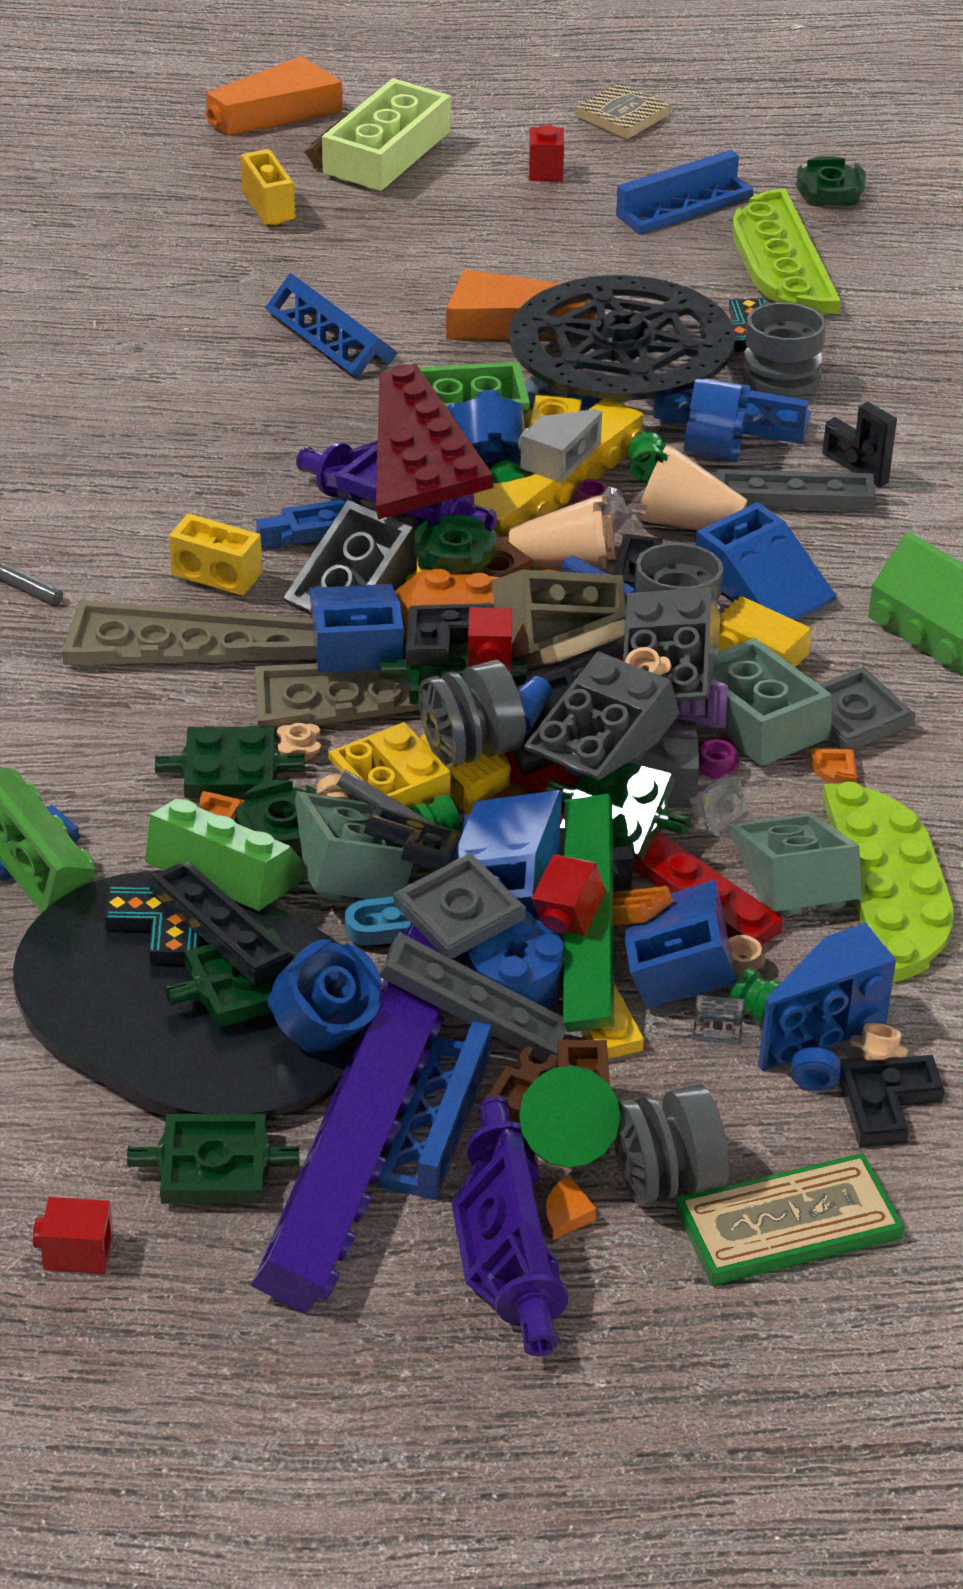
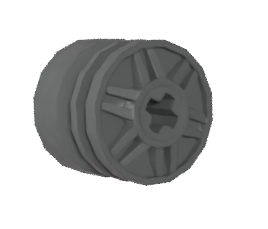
M775 302L753 309L747 316V349L744 351L745 363L743 365L744 381L752 389L759 392L787 397L807 394L816 389L821 382L820 368L823 361L821 351L824 348L825 318L817 310L796 303Z
M665 543L650 547L639 555L636 561L634 586L636 592L712 587L720 613L718 599L722 593L724 569L721 560L713 552L700 546L685 543Z
M493 660L464 669L462 677L452 671L442 675L441 678L434 676L421 681L419 687V708L425 735L432 752L448 769L462 765L464 761L466 763L477 761L480 759L482 752L492 757L522 748L526 729L524 710L515 682L503 663Z
M698 1084L665 1092L662 1108L652 1095L639 1098L638 1103L633 1099L618 1102L621 1120L617 1137L614 1140L615 1153L632 1199L639 1206L656 1202L658 1196L662 1200L675 1198L678 1191V1180L688 1194L726 1185L729 1178L727 1140L718 1108L706 1087Z

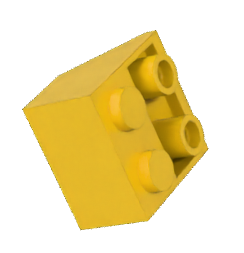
M405 722L328 752L330 761L342 774L345 770H348L409 809L411 805L419 802L426 805L430 804L435 797L447 794L450 797L451 771Z

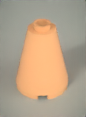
M667 445L663 453L670 456L667 461L663 460V463L657 462L640 502L647 506L646 512L638 511L636 518L644 522L698 531L744 509L748 500L679 450Z
M604 495L594 496L510 527L509 536L503 537L532 559V569L534 570L550 569L562 572L563 561L573 555L609 575L614 573L615 568L608 567V561L616 560L611 515H602L601 505H608Z

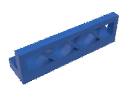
M727 150L618 185L616 216L641 235L753 197V188L737 177L739 155L733 150ZM731 187L735 191H725L724 189ZM697 198H702V199H707V200H704V201H703V200H696V199H697ZM673 207V208H679V209L673 210V209H666V208ZM643 216V217H650V218L641 221L638 217Z
M292 273L287 276L265 307V309L357 378L375 354L390 364L398 353ZM294 293L295 308L281 312L279 309L290 294ZM317 311V324L304 328V315ZM339 327V341L326 344V331ZM362 344L365 346L352 364L349 363L348 348Z
M694 388L681 393L655 398L654 418L687 424L690 417V404ZM750 390L747 409L740 408V411L747 413L744 434L803 444L811 417V411L808 410L809 400Z
M472 1021L464 1042L436 1036L429 1050L430 1056L415 1085L416 1090L406 1108L401 1121V1127L392 1143L387 1161L379 1176V1188L433 1200L438 1199L490 1060L491 1024ZM441 1055L458 1058L454 1070L449 1072L443 1070L438 1063ZM444 1088L446 1091L441 1104L432 1108L425 1095ZM431 1123L432 1127L427 1140L418 1143L411 1134V1131ZM417 1159L418 1178L395 1173L398 1166Z

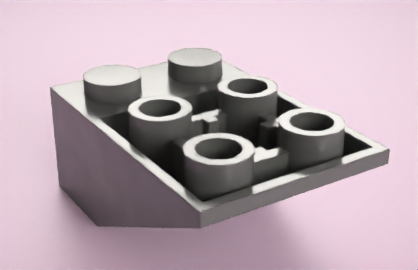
M712 587L627 593L623 661L625 662L630 652L640 647L651 648L658 653L659 657H667L670 660L671 669L668 673L663 674L662 677L671 680L676 701L703 700L709 697L719 652L720 614Z
M597 651L525 743V750L600 780L655 746L680 714L672 682L670 679Z

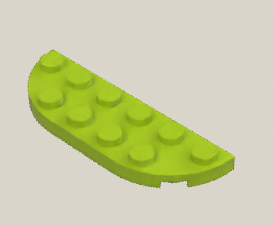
M786 188L754 195L749 198V204L742 210L738 207L733 218L732 237L753 284L762 293V296L775 302L805 305L817 310L822 316L827 313H840L841 300Z
M850 781L841 784H823L822 800L830 825L859 845L862 899L854 900L860 922L861 924H868L896 959L893 983L914 977L928 969L930 961L941 950H946L951 937L954 918L951 897L929 834L912 810L890 796Z

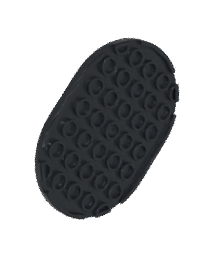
M163 870L125 873L82 886L61 897L42 912L27 929L20 941L13 965V985L16 1004L19 1006L28 1030L45 1048L65 1062L137 1104L164 1116L166 1114H266V1118L292 1110L295 1114L301 1113L334 1094L361 1033L360 1030L351 1040L339 1048L318 1053H308L281 1030L273 1013L217 1028L207 1007L197 998L170 1006L166 997L165 986L192 980L185 964H151L149 958L151 931L106 930L105 927L108 886L149 887V877ZM235 901L265 929L274 927L282 943L294 952L302 951L306 946L319 940H331V943H338L319 929L272 904L257 911ZM199 935V947L208 945Z

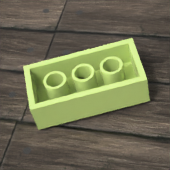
M392 78L322 136L323 173L335 176L342 181H351L366 186L370 190L382 191L450 132L451 95Z

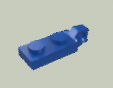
M355 497L282 508L281 515L256 519V533L261 534V548H279L282 544L313 543L317 540H322L347 500L361 506L363 505L360 499Z

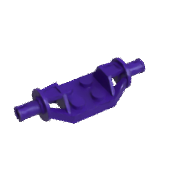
M378 440L354 449L348 444L337 442L330 445L324 453L307 446L304 447V450L301 449L296 459L297 468L300 471L316 475L318 488L324 495L332 497L339 495L345 499L357 497L360 501L363 498L376 501ZM473 494L406 512L412 516L418 525L428 521V527L440 524V516L463 515L477 518L485 522L486 531H492L497 521V515L493 509L474 504Z
M489 1097L482 1101V1105L478 1106V1115L480 1116L482 1127L471 1135L467 1143V1157L472 1164V1168L451 1204L465 1283L492 1304L503 1321L511 1325L521 1326L524 1340L523 1347L527 1354L537 1357L545 1356L553 1352L552 1347L557 1348L558 1346L552 1320L563 1313L568 1305V1291L560 1280L558 1258L544 1244L539 1214L532 1186L540 1179V1172L534 1158V1153L521 1134L520 1123L511 1121L508 1101L503 1097Z

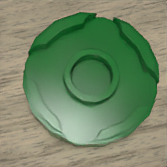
M572 1065L552 1068L536 1078L523 1095L519 1112L521 1134L531 1151L548 1164L566 1168L588 1165L604 1155L617 1137L621 1120L618 1099L608 1082L592 1070Z

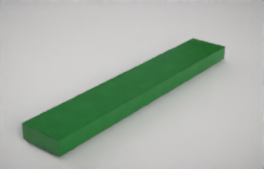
M609 794L565 800L564 856L595 862L606 889V893L585 936L570 932L564 933L563 1023L567 1032L614 1026L613 803Z

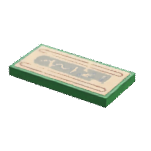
M864 1153L676 1198L675 1210L712 1286L902 1239L904 1231L900 1218Z

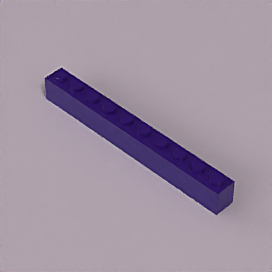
M412 923L409 924L404 935L439 952ZM468 951L452 960L466 966ZM385 979L379 989V1002L381 1001L379 1011L361 1030L250 1285L304 1314L309 1311L318 1297L326 1301L338 1281L340 1272L333 1269L337 1259L340 1261L344 1260L354 1242L356 1233L350 1231L349 1228L352 1221L356 1223L360 1221L370 1203L372 1196L365 1192L368 1183L371 1185L375 1184L385 1166L387 1158L380 1155L382 1148L388 1149L401 1127L402 1122L395 1119L398 1111L403 1113L410 1103L416 1090V1086L410 1084L412 1076L417 1078L430 1056V1052L425 1050L424 1046L426 1042L431 1044L434 1041L444 1021V1018L438 1015L441 1008Z

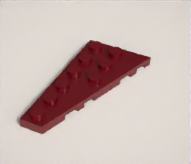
M401 364L395 366L392 370L379 373L376 511L378 520L494 488L492 473L417 364Z

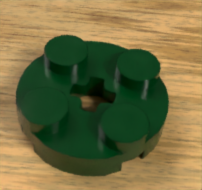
M814 157L807 160L806 167L802 168L801 165L798 167L796 187L801 194L806 196V203L811 206L819 207L826 203L856 205L860 202V195L864 192L866 173L864 169L856 163L854 168L845 165L846 159L841 157Z
M463 515L440 516V524L428 527V521L417 527L414 534V553L418 558L420 569H444L448 572L464 574L483 573V567L490 564L496 556L497 535L494 530H492L491 534L486 531L485 522L477 518Z
M272 780L258 784L245 794L246 801L238 805L237 824L253 831L268 833L274 840L291 846L295 852L300 851L301 842L295 804L296 793L299 791L317 794V790L306 785V791L294 788L293 781ZM282 814L285 818H275V815Z

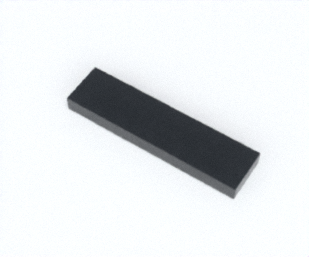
M188 860L149 877V890L253 985L280 974L294 959V954Z

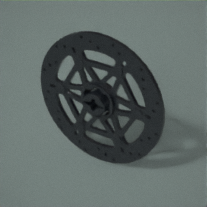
M606 275L564 282L536 294L526 301L514 315L510 325L509 338L512 352L523 368L551 386L593 398L641 400L681 393L694 388L696 378H713L727 365L732 356L735 332L732 322L725 311L711 299L695 290L677 283L650 277ZM614 296L643 297L654 299L664 303L654 304L648 302L616 298ZM585 299L591 300V302L561 317L550 316L555 311L569 304ZM605 309H610L612 311L605 315ZM593 312L597 313V320L581 319ZM683 315L692 316L703 328L706 338L690 337L679 317ZM667 324H671L677 335L661 331V329ZM538 334H554L564 355L557 358L550 356L542 347ZM567 337L584 342L576 348H572ZM591 349H594V350H595V351H593V352H590V353L586 354V353H587L588 351H590ZM647 352L664 353L653 360H649ZM684 355L695 356L690 362L677 369L661 374L654 373L655 370ZM639 357L640 363H634L632 360ZM585 368L629 375L630 378L604 377L578 370Z

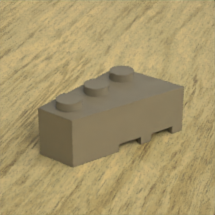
M522 569L492 580L494 607L512 608L511 660L626 617L623 575Z

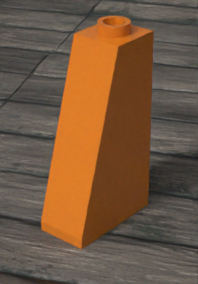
M303 56L206 92L207 107L205 113L207 121L227 136L343 111L342 81Z
M464 269L446 308V339H510V325L518 309L536 294L561 283ZM585 299L569 304L555 311L550 316L561 317L591 302V300ZM593 312L581 319L595 320L596 313ZM538 334L539 339L556 338L554 334Z

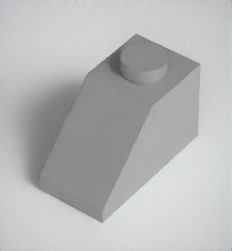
M593 409L541 416L529 429L526 428L519 438L518 449L521 451L520 468L562 483L601 444L602 411Z

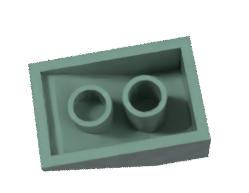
M756 638L718 652L712 680L728 685L727 718L724 730L734 745L760 766L772 763L777 759L799 750L807 749L814 744L831 738L832 694Z
M297 791L295 804L304 873L317 894L333 900H340L343 898V895L367 900L393 897V893L408 885L413 863L400 859L404 846L363 833L367 818L373 810L370 805L362 801Z
M809 813L729 825L730 836L759 899L777 914H799L803 911V907L815 905L827 909L841 908L846 906V901L862 899L859 845L816 814Z

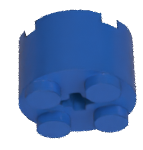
M696 378L690 404V417L686 427L684 453L738 462L741 440L735 439V436H743L747 413L740 411V408L747 409L751 386Z
M484 390L476 395V399L462 403H453L446 407L487 467L489 466V470L493 465L504 460H511L521 464V451L518 449V442L522 432L525 430L524 413L521 403L501 398L500 393L496 390Z
M526 911V919L468 950V968L552 1011L558 1003L562 987L563 941L556 932L546 928L539 920L533 919L532 915Z
M331 940L313 942L306 946L285 967L274 982L272 992L268 997V1006L273 1012L281 1030L308 1053H318L343 1046L365 1027L379 1011L381 1001L379 1002V988L382 986L380 973L372 959L355 945L350 943L345 945L331 943Z

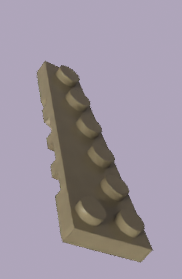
M79 600L62 655L63 665H79L83 668H93L99 664L316 659L313 623L310 618Z
M317 664L255 666L258 727L274 726L275 734H277V729L280 726L286 724L303 723L318 726L420 710L419 704H409L410 685L406 677H381V671L377 670L318 673Z

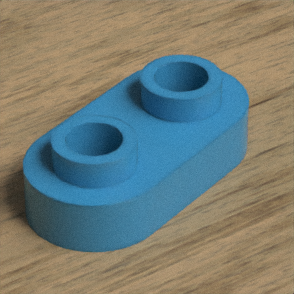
M393 897L361 900L350 905L345 912L346 935L350 940L360 945L393 943L399 932L404 934L411 923L394 905Z

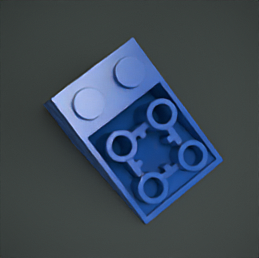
M758 502L697 531L696 546L713 552L721 560L724 569L722 592L734 601L735 599L738 600L739 596H742L796 621L836 600V594L786 522Z
M392 584L309 588L318 673H342L365 670L381 671V658L403 659L404 628L401 607Z
M557 790L476 801L451 862L471 852L526 907V911L532 915L533 919L540 920L531 898L553 854L558 855L562 792Z
M716 880L673 892L671 896L674 901L647 923L626 925L625 944L630 973L646 1009L736 983L737 977Z
M867 923L825 936L766 998L758 1063L761 1071L792 1062L794 1054L802 1049H830L841 1042L850 1040L853 1035L861 1036L865 1024L881 1023L886 1025L896 959Z

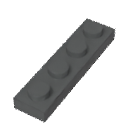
M716 469V478L747 499L746 506L758 502L764 507L769 508L800 507L814 510L836 508L851 511L860 509L874 510L876 494L873 473Z
M400 932L393 941L380 972L381 978L470 1024L472 1021L491 1024V1035L520 1050L527 1046L533 1047V1056L543 1062H546L551 1054L557 1055V1040H563L566 1031L562 1016Z

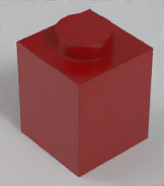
M552 125L530 127L529 181H563L564 128Z
M469 607L468 667L498 660L511 673L512 608Z
M553 854L531 899L540 922L546 928L556 933L570 932L585 936L606 893V889L595 862Z
M49 1196L44 1217H36L33 1228V1247L41 1248L43 1270L105 1274L113 1239L110 1201Z

